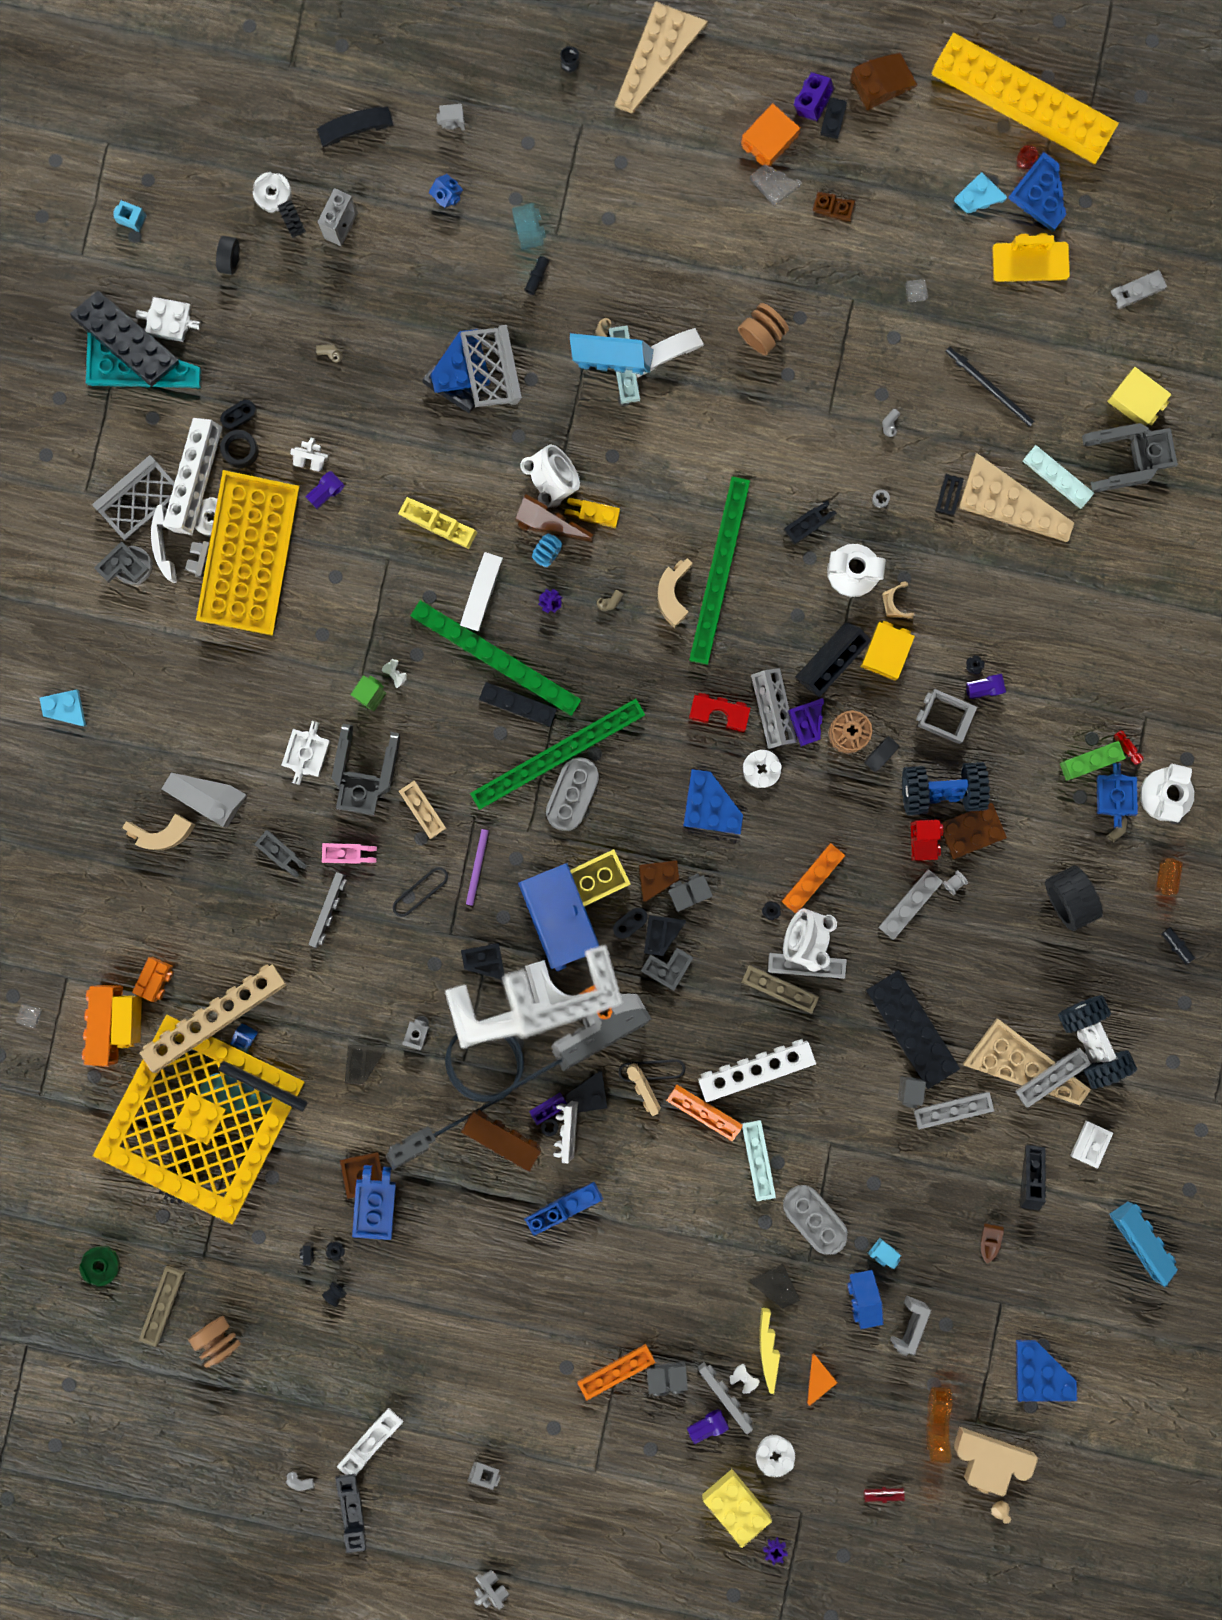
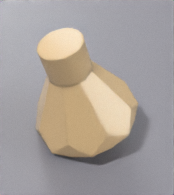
M1005 1501L996 1502L991 1508L992 1515L995 1518L1002 1519L1004 1523L1011 1521L1008 1503Z

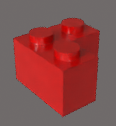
M940 820L911 822L912 861L938 860V856L941 855L940 844H937V840H940V836H943V824H940Z

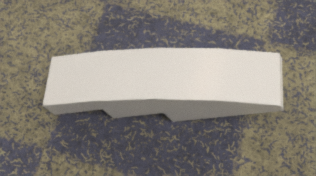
M484 552L460 626L476 631L480 630L484 614L494 590L503 560L502 557Z

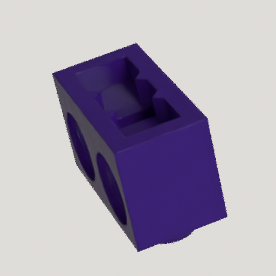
M810 73L808 79L803 83L800 94L794 100V106L799 116L818 121L834 91L831 78Z

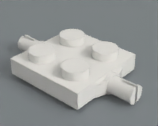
M153 297L151 308L148 312L137 310L136 318L147 320L145 331L154 337L183 342L185 333L189 328L200 330L201 322L190 320L192 307L188 303Z
M312 721L309 732H301L295 729L292 731L281 766L291 768L296 772L292 782L294 784L300 785L303 774L320 776L330 744V740L321 738L316 734L320 723Z

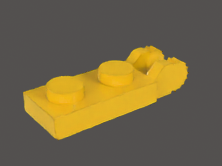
M568 498L567 503L581 507V511L577 512L568 509L565 510V515L579 518L582 521L616 528L620 508Z

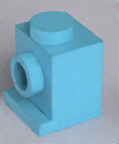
M121 200L114 209V219L117 223L140 232L146 214L142 208Z
M881 1238L877 1240L868 1252L873 1259L877 1256L875 1260L884 1267L887 1264L894 1269L900 1262L899 1257L901 1255Z

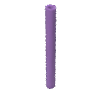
M481 829L466 900L467 905L473 906L489 833L488 830Z

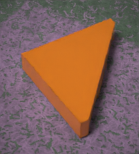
M814 1353L812 1354L807 1399L809 1406L837 1384V1381Z

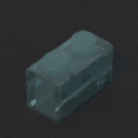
M534 203L512 208V215L521 249L527 250L544 245L543 238H546L544 227L539 226L538 221L541 220L539 208L535 209Z

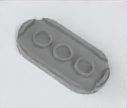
M579 757L568 761L563 766L546 807L547 819L557 830L570 831L581 824L599 780L598 770L592 761Z
M798 1185L791 1188L783 1200V1209L789 1220L819 1253L831 1255L840 1252L847 1242V1228L845 1224L812 1187Z

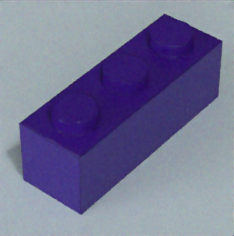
M559 1092L529 1112L538 1125L561 1111V1109H557L559 1104L567 1105Z

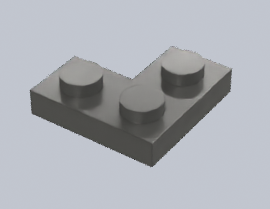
M120 542L94 567L107 582H110L123 570L137 583L149 571L147 566L123 542Z
M676 948L666 964L650 954L641 972L674 991L693 957Z

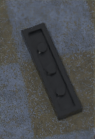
M485 682L479 701L547 727H551L557 711L553 707Z

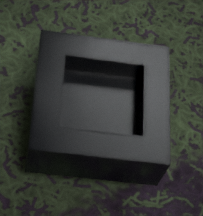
M306 1242L303 1248H300V1260H303V1266L312 1265L314 1262V1242Z

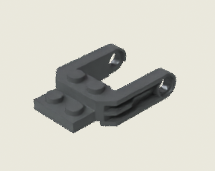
M1138 423L1084 434L1082 436L1083 446L1131 439L1130 445L1135 470L1137 471L1111 476L1106 480L1094 483L1091 481L1092 492L1148 483L1157 470L1176 467L1178 464L1171 428L1150 431L1148 427Z
M343 723L331 777L340 789L336 809L375 816L378 798L391 790L400 743V733L390 732L391 736L389 746L386 747L381 778H377L371 775L345 772L353 736V725Z

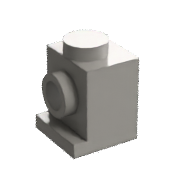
M462 104L439 106L440 113H437L438 125H442V128L449 130L457 127L465 130Z
M415 1019L414 1022L411 1021L402 1045L422 1050L429 1031V1027L425 1026L426 1022ZM413 1031L419 1032L418 1038L413 1037Z
M474 1462L468 1482L493 1490L494 1486L496 1487L499 1483V1470ZM483 1472L487 1474V1478L485 1480L481 1479V1475Z

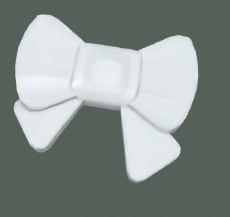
M392 659L383 666L382 671L391 676L395 687L398 688L406 681L407 674H400L399 671H396L398 660Z
M744 1364L739 1365L734 1370L733 1375H730L731 1385L739 1380L745 1383L742 1390L743 1394L750 1393L759 1384V1379L752 1378L747 1373Z

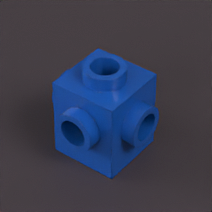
M446 174L436 178L429 193L436 199L439 205L446 208L451 205L454 206L459 202L463 189L456 180Z

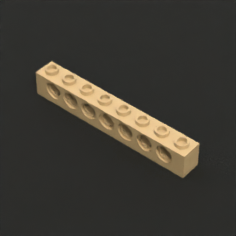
M268 964L258 970L259 973L254 977L252 975L248 976L242 981V985L237 988L236 986L230 988L225 992L227 995L221 999L219 997L215 998L209 1003V1007L204 1010L203 1008L197 1010L192 1014L194 1017L188 1021L184 1019L179 1022L175 1030L172 1032L168 1030L159 1036L160 1040L153 1043L152 1041L146 1044L140 1055L152 1073H157L287 986L275 966H269ZM261 979H266L267 986L264 989L258 988V982ZM245 990H249L251 993L248 1000H242L241 994ZM228 1001H233L234 1008L231 1011L225 1010V1004ZM212 1012H216L218 1015L215 1022H210L208 1019L209 1014ZM195 1023H200L201 1030L198 1033H193L192 1026ZM183 1034L184 1042L178 1045L175 1041L176 1036ZM162 1045H166L168 1048L164 1056L159 1054V1048Z

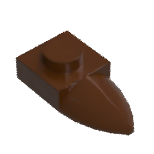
M985 1223L983 1225L980 1241L981 1253L986 1263L991 1262L1000 1250L1004 1232L1002 1226Z

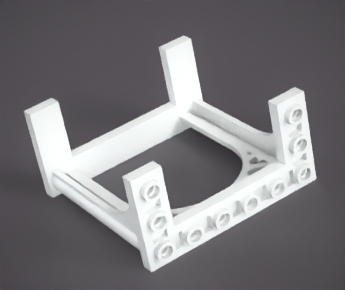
M606 945L585 951L596 991L574 996L562 993L550 981L545 960L525 966L535 1004L525 970L504 976L513 1011L478 1022L475 1020L466 985L445 990L461 1048L486 1040L520 1034V1037H524L622 1004Z

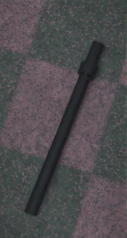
M949 346L945 352L956 361L955 364L957 366L963 367L1029 427L1035 422L974 368L964 355L961 356Z

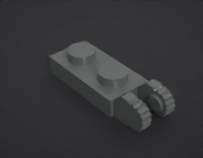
M266 830L254 844L295 878L299 874L288 864L293 860L303 869L307 866L269 830Z

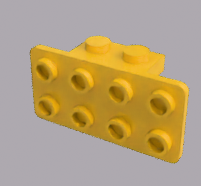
M1046 233L1036 236L1020 234L1015 237L1012 243H996L993 245V279L996 282L1067 280L1069 278L1068 243L1054 242V235Z

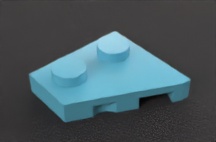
M981 172L955 197L954 201L968 214L979 208L990 207V205L998 202L1003 203L1007 197Z
M79 690L39 698L44 717L83 727L86 726Z

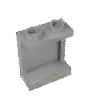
M906 1295L904 1304L913 1313L903 1339L891 1336L890 1340L894 1347L897 1348V1352L908 1356L909 1353L915 1355L931 1310L925 1302Z

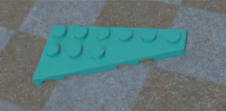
M88 332L86 384L88 386L151 387ZM179 360V365L152 387L201 388V368Z

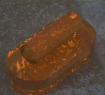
M1167 858L1164 864L1160 863L1156 887L1161 888L1163 895H1177L1179 892L1183 865L1181 861H1177L1174 858Z

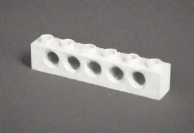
M193 418L163 523L164 527L175 533L193 534L222 427L213 420Z
M803 1039L792 1042L793 1046L785 1048L783 1045L774 1048L773 1053H759L755 1055L756 1059L749 1061L748 1058L737 1061L738 1065L730 1067V1064L720 1067L719 1071L713 1074L712 1071L700 1074L701 1078H698L705 1101L709 1102L815 1065L816 1062L809 1042H803ZM790 1052L797 1053L798 1057L795 1062L788 1061L787 1056ZM777 1058L779 1066L774 1069L770 1068V1060ZM756 1064L760 1065L761 1072L753 1075L751 1067ZM735 1071L743 1073V1078L740 1081L733 1080L732 1076ZM718 1077H722L725 1080V1084L720 1088L714 1085V1081Z

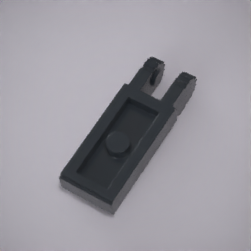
M829 501L824 502L817 508L814 507L784 528L785 533L794 545L822 527L837 514L835 510L829 512L825 517H822L819 513L829 507Z

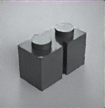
M699 874L688 877L689 882L682 884L679 881L670 885L671 889L668 892L677 912L713 897L704 875L699 876Z
M900 1076L898 1100L903 1102L902 1105L910 1108H917V1105L923 1106L926 1082L918 1078Z
M685 1362L657 1364L646 1368L649 1394L662 1396L666 1391H670L673 1394H682L684 1390H688Z

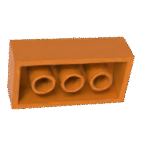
M89 986V990L86 992L88 1009L85 1011L87 1029L83 1033V1039L86 1041L85 1048L82 1051L84 1065L110 1066L118 1063L119 1048H117V1044H111L112 998L123 995V986Z

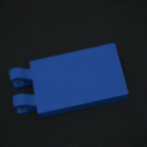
M364 1165L362 1180L357 1179L352 1237L391 1240L396 1182H390L391 1167H383L382 1181L371 1180L372 1166Z

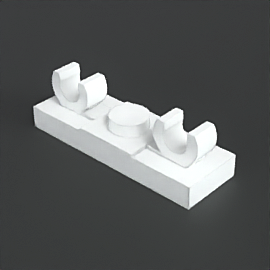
M571 1101L567 1105L559 1104L557 1106V1109L563 1110L564 1115L558 1114L556 1119L564 1120V1125H562L560 1130L562 1141H557L554 1146L561 1148V1152L556 1151L554 1156L562 1157V1163H569L574 1158L578 1102Z

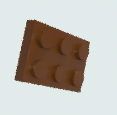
M989 803L987 810L969 811L940 823L943 824V838L952 860L1007 838L993 803Z

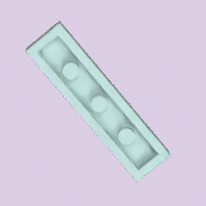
M628 326L609 328L610 337L630 339ZM626 370L625 373L616 372L621 404L640 401L636 374L632 373L631 370Z
M1036 445L1023 459L1027 466L1080 509L1094 494V492Z
M761 1120L742 1123L756 1201L776 1198Z

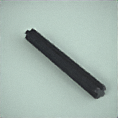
M222 1061L219 1066L220 1072L303 1112L307 1107L308 1102L226 1061Z

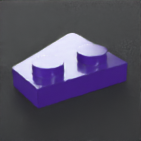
M823 698L788 710L800 746L820 740Z

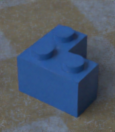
M873 1271L849 1274L850 1282L847 1283L849 1295L853 1294L854 1299H851L854 1321L859 1322L860 1329L883 1325L882 1302Z

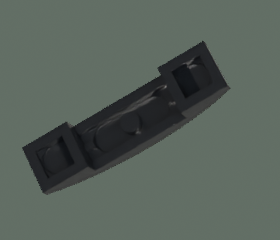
M375 107L340 116L317 128L322 147H327L339 143L341 138L376 128V131L394 126L389 107Z
M356 1474L336 1476L338 1497L340 1496L345 1530L346 1553L365 1551V1524Z

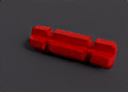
M1122 730L1113 736L1116 742L1119 741L1121 748L1128 757H1131V761L1135 765L1144 760V757L1137 753V748L1129 738H1126V734Z

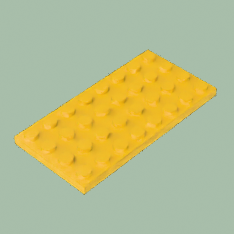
M223 470L196 621L273 635L299 486Z

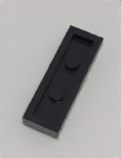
M434 366L422 381L424 385L434 390L431 373L435 368ZM468 388L437 392L469 414L475 407L473 393Z

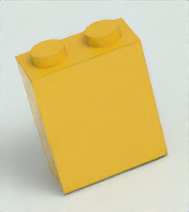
M879 622L876 625L860 667L896 681L899 678L915 636L911 635V631L901 628L898 630L893 628L894 625L889 622Z
M123 995L112 998L111 1044H117V1048L134 1047V1044L139 1043L141 1040L142 997Z

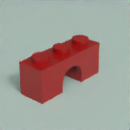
M704 693L694 695L689 715L690 720L708 723L709 715L712 712L721 711L727 717L726 728L745 732L751 709L747 707V704L742 702H736V704L728 703V699L717 697V700L710 699V695Z

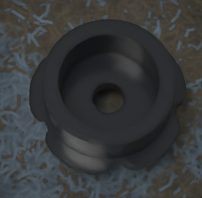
M977 655L969 657L966 661V669L970 673L979 674L985 667L984 661Z
M769 901L762 908V913L766 916V919L774 920V918L777 919L781 915V907L778 903Z
M331 1242L326 1247V1256L333 1261L340 1260L345 1254V1248L340 1242Z

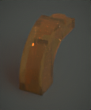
M931 1387L926 1427L927 1449H929L930 1462H951L949 1420L953 1404L950 1388Z

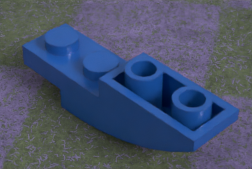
M592 1182L532 1213L525 1218V1221L531 1233L535 1236L567 1220L568 1217L602 1201L603 1197L595 1182Z

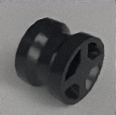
M332 1282L329 1285V1290L325 1291L322 1297L330 1305L337 1307L339 1300L344 1298L347 1293L337 1283Z

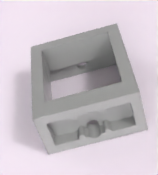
M335 188L318 220V224L326 240L342 246L358 213L352 196Z
M936 689L931 691V693L928 692L923 702L926 703L925 708L919 711L916 718L919 721L917 726L955 743H962L977 707ZM935 698L965 710L955 735L925 723Z

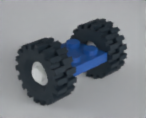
M964 763L961 768V780L934 782L927 781L928 776L924 766L904 767L902 770V795L906 815L927 814L929 802L934 804L942 800L958 802L960 799H963V805L967 812L987 810L990 799V787L985 763Z

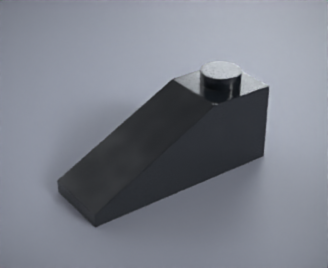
M1026 1145L1020 1189V1208L1040 1211L1046 1203L1045 1147Z

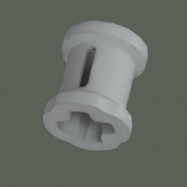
M957 870L952 878L942 883L954 896L960 887L968 884V881Z

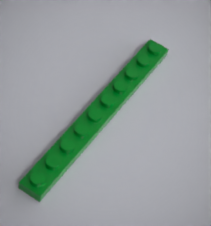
M731 477L689 661L708 665L750 480Z
M420 600L411 613V618L571 717L582 700L467 628L460 626V624Z
M634 699L476 789L470 795L478 809L481 810L645 716V713L637 699Z

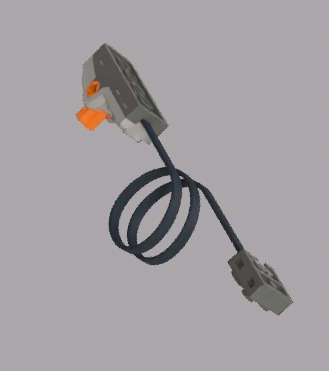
M595 985L591 986L579 994L596 991ZM620 994L622 1004L584 1016L583 1027L574 1031L572 1035L569 1034L561 1038L551 1046L557 1061L521 1081L524 1067L521 1047L514 1035L503 1037L515 1054L517 1073L513 1085L496 1094L483 1095L475 1093L465 1087L457 1078L451 1063V1050L453 1044L458 1039L457 1033L447 1048L445 1056L446 1071L453 1086L462 1095L474 1101L489 1102L476 1109V1111L479 1109L484 1110L508 1096L515 1088L558 1064L563 1072L643 1027L651 1020V1017L638 994ZM471 1113L434 1134L429 1126L403 1139L402 1145L398 1142L389 1147L386 1158L392 1169L395 1170L428 1151L429 1145L435 1142V1137L467 1120Z

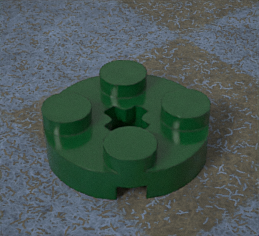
M96 1246L85 1252L79 1266V1271L85 1282L96 1286H104L112 1282L120 1272V1260L116 1252L109 1246ZM97 1261L103 1262V1271L95 1268Z

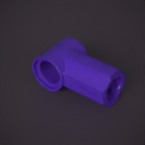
M329 471L305 497L318 509L331 496L334 497L339 494L345 485L332 471Z
M1003 674L986 677V679L966 683V692L969 699L1007 693Z
M720 1409L708 1413L704 1419L687 1427L694 1444L712 1435L718 1436L729 1429Z

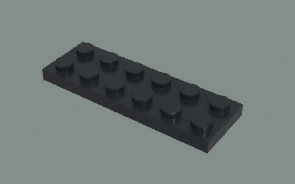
M99 291L70 313L72 319L151 387L179 365V360Z
M899 970L866 989L867 994L918 1076L926 1082L925 1087L927 1089L960 1070L957 1062Z

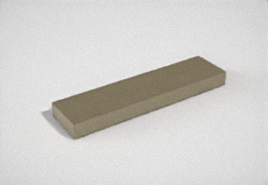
M748 965L741 983L811 1014L820 997L751 965Z
M168 1265L165 1267L138 1341L158 1347L184 1277V1271Z

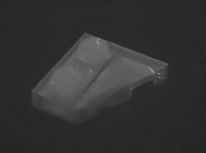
M763 165L750 176V180L773 206L785 199L802 184L800 180L794 181L786 177L785 173L775 171L767 165Z

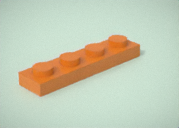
M830 843L781 902L796 914L845 855Z
M679 1085L674 1087L666 1100L731 1141L734 1140L742 1129L743 1125Z
M645 1344L579 1380L577 1383L586 1400H589L653 1365L655 1360Z

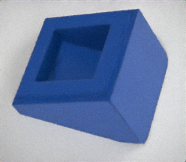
M241 1024L236 1029L230 1044L247 1053L258 1032L245 1024Z

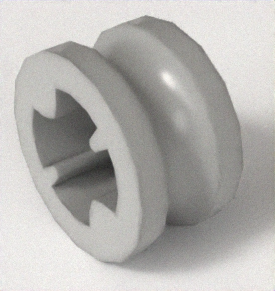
M877 490L872 497L873 504L878 508L885 507L890 500L889 493L885 490ZM880 494H883V497L886 499V502L883 501L882 504L878 503L879 500L876 499V496L879 497Z

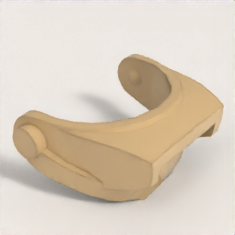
M901 582L895 588L882 593L887 617L911 619L915 616L914 613L905 614L900 612L893 602L894 592L899 588L909 586L908 583Z

